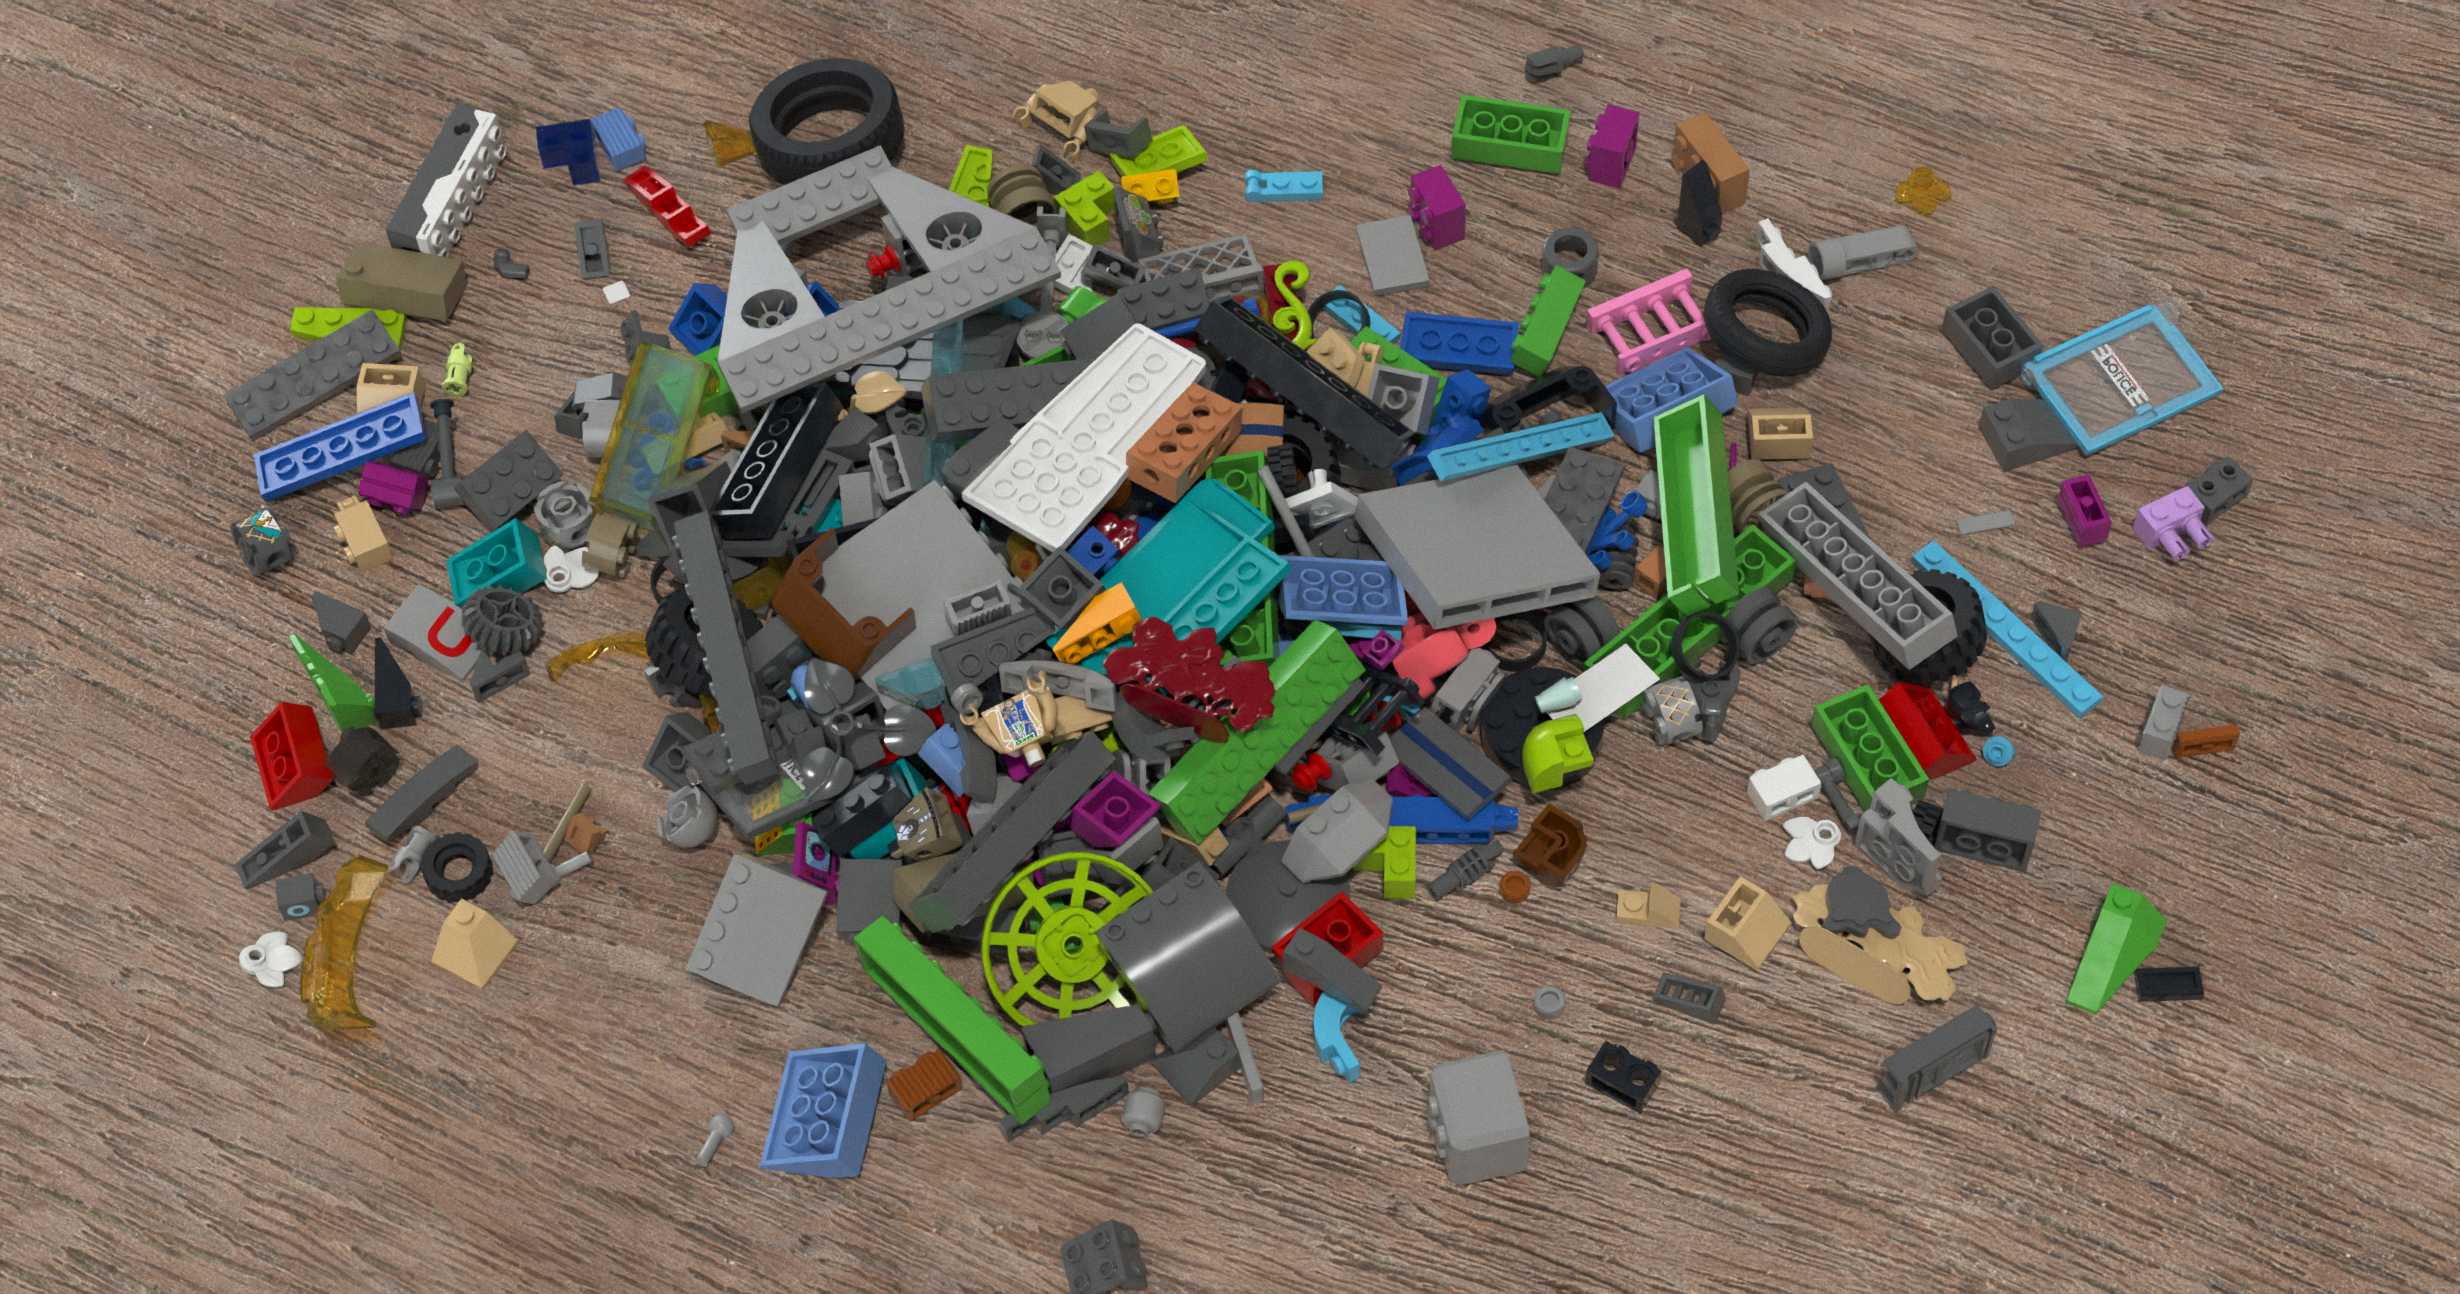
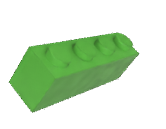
M1555 265L1550 275L1544 273L1537 287L1541 289L1540 294L1535 293L1528 308L1532 309L1531 314L1526 313L1519 326L1523 332L1522 334L1517 333L1510 346V349L1514 350L1510 362L1537 376L1542 375L1552 359L1586 280Z

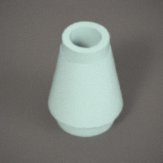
M1564 677L1534 698L1540 712L1545 713L1575 706L1577 701L1582 700V695L1574 678L1571 677L1566 680Z

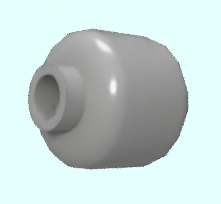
M1138 1087L1136 1091L1127 1094L1121 1121L1129 1129L1130 1134L1137 1137H1147L1148 1134L1160 1130L1166 1103L1160 1097V1093L1157 1090L1149 1087Z

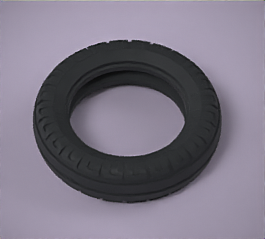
M1742 269L1723 276L1709 291L1704 305L1705 325L1714 343L1728 357L1733 358L1735 362L1742 366H1747L1748 369L1758 373L1761 372L1771 376H1796L1806 373L1817 366L1829 350L1832 340V324L1823 304L1806 287H1802L1803 285L1793 279L1790 280L1787 276L1779 273L1775 274V272L1767 270ZM1740 302H1757L1771 306L1784 313L1797 325L1803 340L1797 343H1779L1765 339L1749 330L1738 319L1733 310V305Z

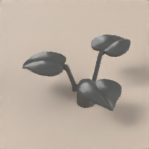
M812 658L805 674V696L809 706L819 714H828L836 708L829 720L830 730L836 734L834 738L836 741V753L829 748L822 747L811 751L806 756L802 766L806 798L810 801L827 800L847 789L853 779L854 766L850 760L840 757L842 754V739L853 737L858 729L886 732L884 743L888 750L899 756H910L920 751L926 740L936 732L934 722L926 713L910 705H897L888 709L884 715L886 726L858 722L853 715L842 711L840 705L849 702L854 695L855 682L851 673L838 664Z

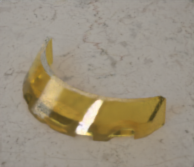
M624 631L604 635L560 653L546 663L551 683L558 684L565 670L571 665L590 664L603 651L608 649H618L650 660L651 656H648L645 646L647 631ZM698 692L702 704L704 725L709 728L710 734H713L720 725L715 712V708L719 707L718 701L713 696H704V693Z
M360 854L355 855L336 873L334 877L336 879V886L331 895L320 903L314 918L317 919V927L313 934L307 938L302 959L300 994L301 1002L306 1003L308 1006V1011L305 1015L309 1021L316 1023V1025L325 1030L376 1028L377 1021L364 1017L357 1007L353 991V966L364 919L379 886L388 873L389 866Z

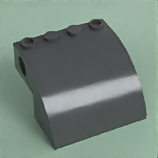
M1200 861L1095 931L1101 949L1135 992L1143 1013H1150L1155 1022L1156 1030L1175 1055L1279 984V980L1251 930Z

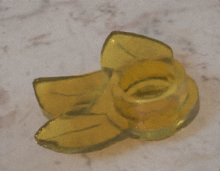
M1920 166L1910 173L1908 180L1901 182L1897 186L1895 200L1898 204L1911 203L1912 208L1918 214L1928 216L1935 211L1937 201L1951 200V189L1945 182L1936 179L1932 169Z
M1013 531L1006 544L1007 552L1012 558L1011 571L1014 576L1017 575L1021 580H1027L1039 568L1043 560L1035 548L1037 543L1029 538H1025L1017 531ZM1042 547L1048 557L1053 553ZM1025 563L1032 566L1029 570L1021 569V566Z

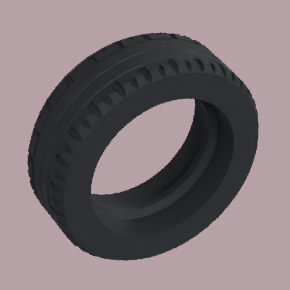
M846 58L815 60L798 65L782 73L761 91L753 104L749 118V128L761 166L770 177L783 185L880 145L890 162L902 143L905 128L896 90L891 80L883 72L867 63ZM854 108L868 113L866 118L854 129L833 139L803 142L785 137L798 122L823 110Z

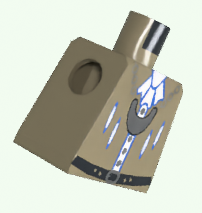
M928 787L923 789L894 817L893 825L897 838L890 842L887 847L895 859H900L905 855L920 862L935 858L960 846L962 841L947 797Z

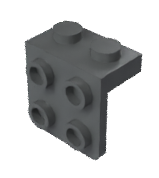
M1110 1219L1061 1246V1254L1071 1294H1102L1118 1285L1137 1292L1148 1287L1145 1275L1147 1269L1144 1261L1141 1259L1138 1248L1139 1237L1133 1227Z

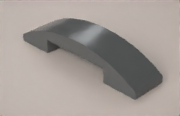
M943 703L940 709L945 724H950V728H954V731L957 732L966 766L959 773L965 794L992 803L995 799L996 791L994 750L979 738L971 728L972 725H966L961 722L960 712L953 706ZM970 713L964 715L966 717H972L974 714Z

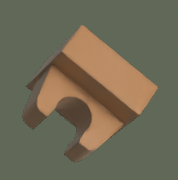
M582 813L571 817L565 840L579 853L588 851L591 855L594 854L596 845L604 840L606 829H599L594 825L596 821L594 818H586Z

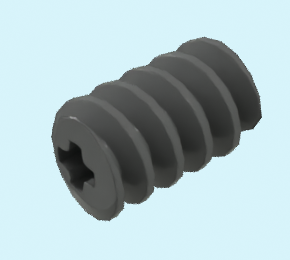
M1622 524L1611 535L1627 530L1634 537L1633 544L1626 550H1620L1617 546L1601 549L1605 550L1612 558L1607 568L1598 570L1600 572L1598 583L1607 588L1628 589L1632 587L1634 582L1632 577L1635 574V557L1638 554L1639 539L1634 535L1633 528L1626 524Z

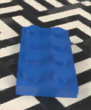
M1406 312L1401 349L1432 368L1469 369L1474 372L1513 375L1514 363L1510 362L1514 350L1510 349V346L1519 331V322Z

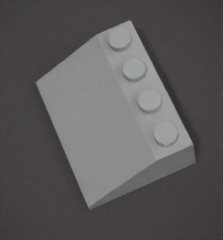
M734 853L685 968L715 983L780 1007L828 895V891L753 855Z

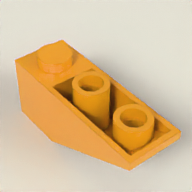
M1122 582L1094 597L1053 647V651L1061 663L1075 664L1088 655L1133 632V624L1143 621Z

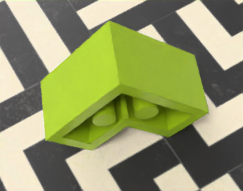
M1100 171L1095 172L1054 196L1057 214L1060 213V207H1066L1067 231L1092 246L1094 243L1101 245L1110 240L1109 220L1105 215L1115 210L1113 188L1115 187Z
M1390 826L1388 835L1353 866V871H1384V898L1415 899L1416 826Z

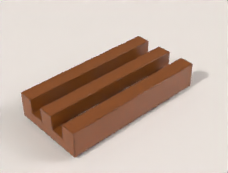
M2238 725L2180 732L2176 735L2177 739L2174 741L2175 745H2173L2172 750L2177 758L2234 750L2240 736Z

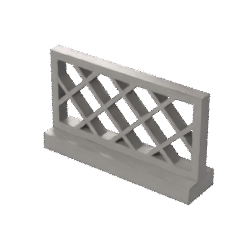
M1246 234L1138 259V263L1146 267L1142 275L1145 282L1165 277L1169 270L1179 273L1192 269L1196 263L1206 266L1201 273L1210 304L1213 300L1227 295L1231 297L1245 296L1265 291L1263 269L1261 264L1257 263ZM1240 245L1244 247L1239 254L1230 251L1232 247ZM1206 253L1217 254L1213 260L1202 257ZM1223 257L1234 260L1230 266L1219 263ZM1181 259L1189 260L1186 266L1176 264L1175 262ZM1240 263L1249 265V266L1237 268ZM1156 265L1162 267L1158 273L1147 269ZM1213 269L1221 271L1219 273L1209 275L1213 271Z

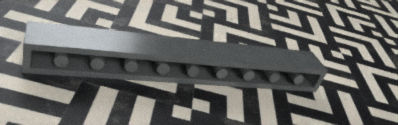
M705 510L674 522L677 535L673 536V541L676 549L682 555V559L679 560L681 571L688 579V583L685 584V590L689 599L694 604V607L691 608L693 620L700 628V632L697 633V639L701 648L706 652L703 663L707 673L712 677V682L709 683L711 694L718 701L719 707L715 708L716 716L720 724L724 725L725 732L721 733V737L726 749L730 750L731 758L728 759V765L733 776L738 775L744 784L747 785L779 773L780 769L719 528L710 513Z

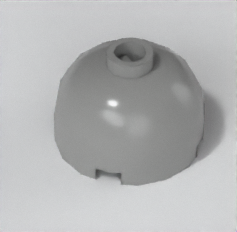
M685 786L675 792L666 802L664 808L668 811L664 819L659 816L657 821V832L660 837L678 847L692 848L709 840L715 833L717 809L713 800L700 788L694 786L692 789L689 786Z

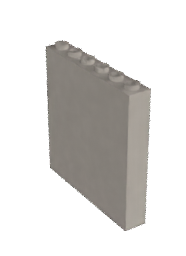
M1517 465L1442 482L1438 479L1362 493L1358 496L1354 518L1434 630L1593 598L1596 595L1600 572Z
M936 480L930 482L840 545L831 556L822 562V576L812 585L852 626L863 617L873 616L880 619L888 627L910 607L914 610L917 628L859 678L860 681L878 694L884 713L893 706L907 705L908 703L906 702L911 703L910 706L914 707L913 700H915L917 709L925 711L948 694L930 648L931 645L955 637L945 614L943 601L1001 579L1011 601L1012 614L1034 606L1008 589L1007 585L1009 583L1019 588L1023 584L1022 580L1017 575L1015 577L1011 576L1007 571L1009 566L1000 553L995 555L988 547L991 544L986 535L981 530L976 532L971 525L973 521L964 508L958 509L953 503L955 498L951 491L945 485L941 487Z

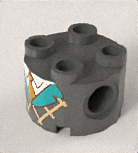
M270 506L231 524L235 545L240 544L242 552H239L253 575H261L294 560V554L287 544L291 542V536L284 525L279 527L276 514Z

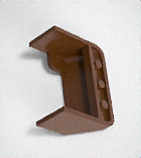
M830 528L794 559L772 595V606L775 613L822 661L844 667L851 673L855 681L917 628L915 612L910 607L888 627L880 619L873 616L863 617L852 626L812 586L822 576V562L838 549L836 532Z

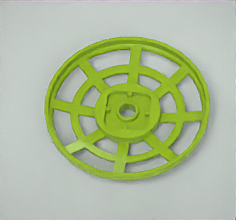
M1064 852L1050 855L1029 864L1016 873L1002 887L992 902L981 936V959L984 975L999 1005L1023 1027L1038 1023L1019 1012L1013 1006L1025 992L1040 1003L1059 1009L1058 1019L1071 1017L1072 1010L1091 1008L1107 999L1110 1000L1115 1008L1130 1006L1118 991L1126 982L1122 975L1118 973L1111 982L1102 972L1108 957L1101 949L1095 931L1107 924L1118 914L1125 912L1129 906L1142 897L1145 898L1153 893L1150 886L1137 873L1121 862L1104 855L1089 852ZM1077 861L1074 879L1055 881L1037 890L1027 877L1034 871L1050 864ZM1090 862L1098 863L1117 871L1135 887L1121 897H1118L1116 893L1107 887L1087 880ZM1018 885L1027 899L1016 912L1009 932H991L993 921L1000 905L1009 892ZM1072 888L1070 906L1053 911L1043 898L1055 891ZM1085 889L1102 895L1111 904L1097 915L1083 908ZM1034 906L1044 920L1039 925L1036 934L1019 933L1024 917ZM1071 936H1077L1081 941L1080 948L1074 953H1069L1065 950V942ZM990 945H1007L1009 964L1018 981L1005 995L999 988L992 970ZM1017 946L1034 947L1039 963L1026 975L1023 973L1018 960ZM1048 973L1061 981L1060 999L1042 993L1033 985ZM1092 978L1101 989L1099 993L1088 998L1072 1000L1074 983ZM1137 999L1131 1005L1139 1004Z

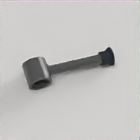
M437 399L432 401L430 406L434 409V418L438 421L442 477L432 480L435 508L466 505L453 489L463 480L462 476L455 477L453 475L449 418L452 417L451 408L454 406V401L450 399Z

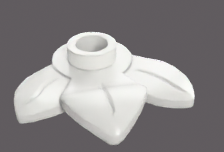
M554 545L547 551L543 562L547 569V579L544 581L549 590L560 593L567 591L571 587L584 588L598 579L600 572L582 566V552H588L587 547L575 549L564 554L559 547ZM557 578H563V579H564V580L559 581V582L555 581Z
M1797 817L1784 823V829L1794 838L1786 848L1785 857L1797 863L1811 860L1812 865L1816 869L1824 868L1832 862L1834 848L1841 839L1840 829L1834 822L1830 820L1816 822L1809 817ZM1826 834V835H1828L1830 838H1829V839H1824V838H1821L1820 835Z
M271 932L261 936L256 945L247 946L241 951L239 965L247 974L255 975L261 984L268 987H283V972L299 966L303 963V957L296 949L286 945L288 938L286 933ZM255 956L259 957L260 959L255 961L250 959V957Z

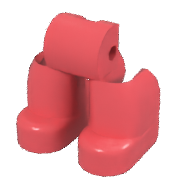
M1404 588L1408 624L1402 625L1401 641H1399L1403 644L1404 648L1392 660V663L1400 678L1405 679L1408 677L1419 686L1420 690L1418 693L1424 699L1436 691L1434 678L1461 663L1469 654L1468 649L1483 646L1491 640L1495 634L1496 623L1494 618L1434 630Z

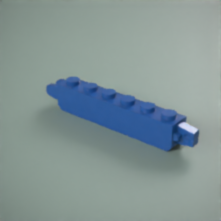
M1320 794L1318 796H1309V803H1290V805H1287L1285 807L1286 827L1290 831H1295L1302 823L1298 822L1290 825L1287 818L1288 812L1322 804L1332 795ZM1390 795L1394 800L1393 807L1391 808L1390 826H1416V844L1488 845L1494 840V832L1517 830L1518 808L1495 805V797L1467 821L1439 797H1425L1423 795L1394 797Z

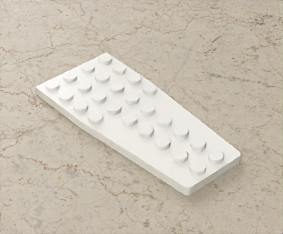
M1134 324L1010 440L1011 445L962 492L963 500L1051 552H1054L1059 546L1065 550L1115 494L1129 475V466L1126 465V452L1192 382L1197 384L1206 373L1205 359L1142 324Z

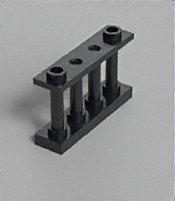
M1360 661L1365 671L1359 679L1365 687L1324 732L1378 756L1385 748L1378 738L1380 729L1406 700L1420 706L1425 703V700L1418 693L1420 690L1419 686L1410 678H1399ZM1372 685L1377 687L1353 716L1348 715V717H1345ZM1389 693L1394 694L1370 723L1362 724Z

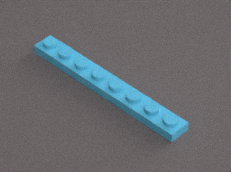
M1602 412L1433 450L1427 457L1439 480L1442 482L1565 453L1569 446L1583 449L1608 443L1615 435Z
M1934 540L1912 556L1911 563L1918 570H1922V572H1930V569L1940 570V573L1945 574L1947 571L1956 574L1957 579L1961 577L1968 581L1970 586L1976 589L1982 602L1987 634L2079 719L2102 702L2103 696Z

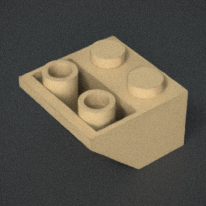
M362 363L357 382V414L412 392L418 397L421 407L425 384L419 366Z
M1805 407L1747 409L1751 459L1810 458L1813 433L1811 414Z
M1062 696L1055 699L1059 709L1056 728L1052 731L1053 739L1050 741L1051 745L1075 738L1089 731L1096 732L1109 728L1108 721L1112 720L1110 711L1086 707V699Z
M1740 876L1708 919L1704 940L1758 971L1790 927L1791 921L1767 891Z

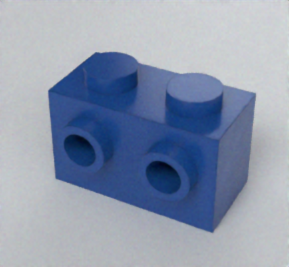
M1469 369L1448 376L1433 422L1435 424L1439 423L1442 427L1446 425L1445 420L1460 412L1462 416L1468 414L1469 418L1478 420L1480 423L1483 412L1488 405L1491 388Z
M1094 526L1067 551L1068 554L1098 580L1105 573L1107 574L1120 559L1119 549Z

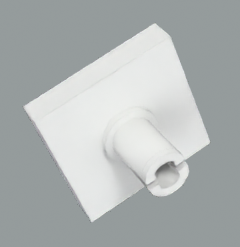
M1316 469L1314 473L1312 471L1308 473L1309 490L1285 498L1293 515L1309 514L1313 529L1355 514L1358 497L1331 481L1327 482V472L1323 469Z

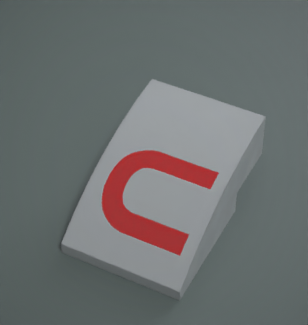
M420 584L414 588L384 626L389 641L413 652L415 659L461 682H464L474 670L481 650L487 653L490 649L487 647L481 649L479 642L472 643L471 636L465 635V629L461 626L463 614L460 607Z

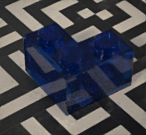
M590 119L536 127L537 146L543 169L568 165L573 186L601 182L596 139Z

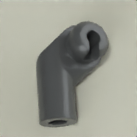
M499 248L495 251L493 262L501 275L528 279V265L514 264L509 257L510 252L507 249Z

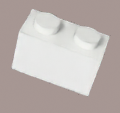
M1803 754L1796 758H1786L1777 766L1768 770L1760 769L1749 777L1747 794L1765 822L1818 799L1821 782Z

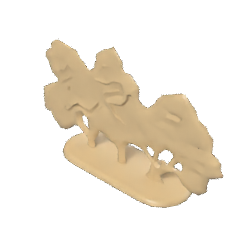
M1828 884L1814 885L1809 892L1799 891L1796 895L1792 896L1798 906L1793 914L1795 922L1802 927H1806L1799 934V942L1804 952L1818 964L1888 1003L1902 1004L1910 998L1911 988L1908 980L1914 985L1917 994L1924 1000L1941 998L1944 1001H1948L1957 987L1946 970L1957 969L1967 965L1966 950L1962 944L1944 936L1924 937L1921 930L1925 922L1915 906L1903 907L1900 911L1889 908L1892 917L1901 925L1900 934L1896 938H1887L1874 928H1869L1867 935L1863 938H1859L1851 933L1847 937H1842V932L1836 935L1822 928L1817 923L1819 918L1824 921L1829 915L1825 901ZM1847 940H1853L1859 943L1864 950L1848 942ZM1905 967L1910 968L1908 974L1901 973Z

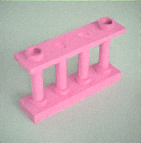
M1687 268L1587 310L1586 328L1590 334L1593 335L1604 331L1619 352L1616 367L1618 376L1628 372H1635L1640 367L1673 354L1687 346L1689 347L1701 341L1712 339L1707 331L1704 315L1689 295L1691 294L1693 276ZM1680 300L1695 323L1680 328L1664 304ZM1654 310L1669 331V334L1655 339L1640 317V314ZM1630 321L1645 344L1630 350L1614 325Z

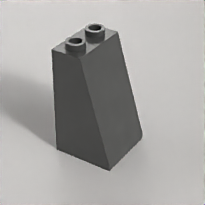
M1139 1004L1027 1025L1021 1028L1025 1052L1030 1057L1032 1055L1037 1056L1045 1067L1043 1074L1050 1084L1048 1088L1049 1095L1090 1081L1117 1077L1155 1058V1045L1158 1044L1154 1030L1157 1029L1150 1013H1143Z

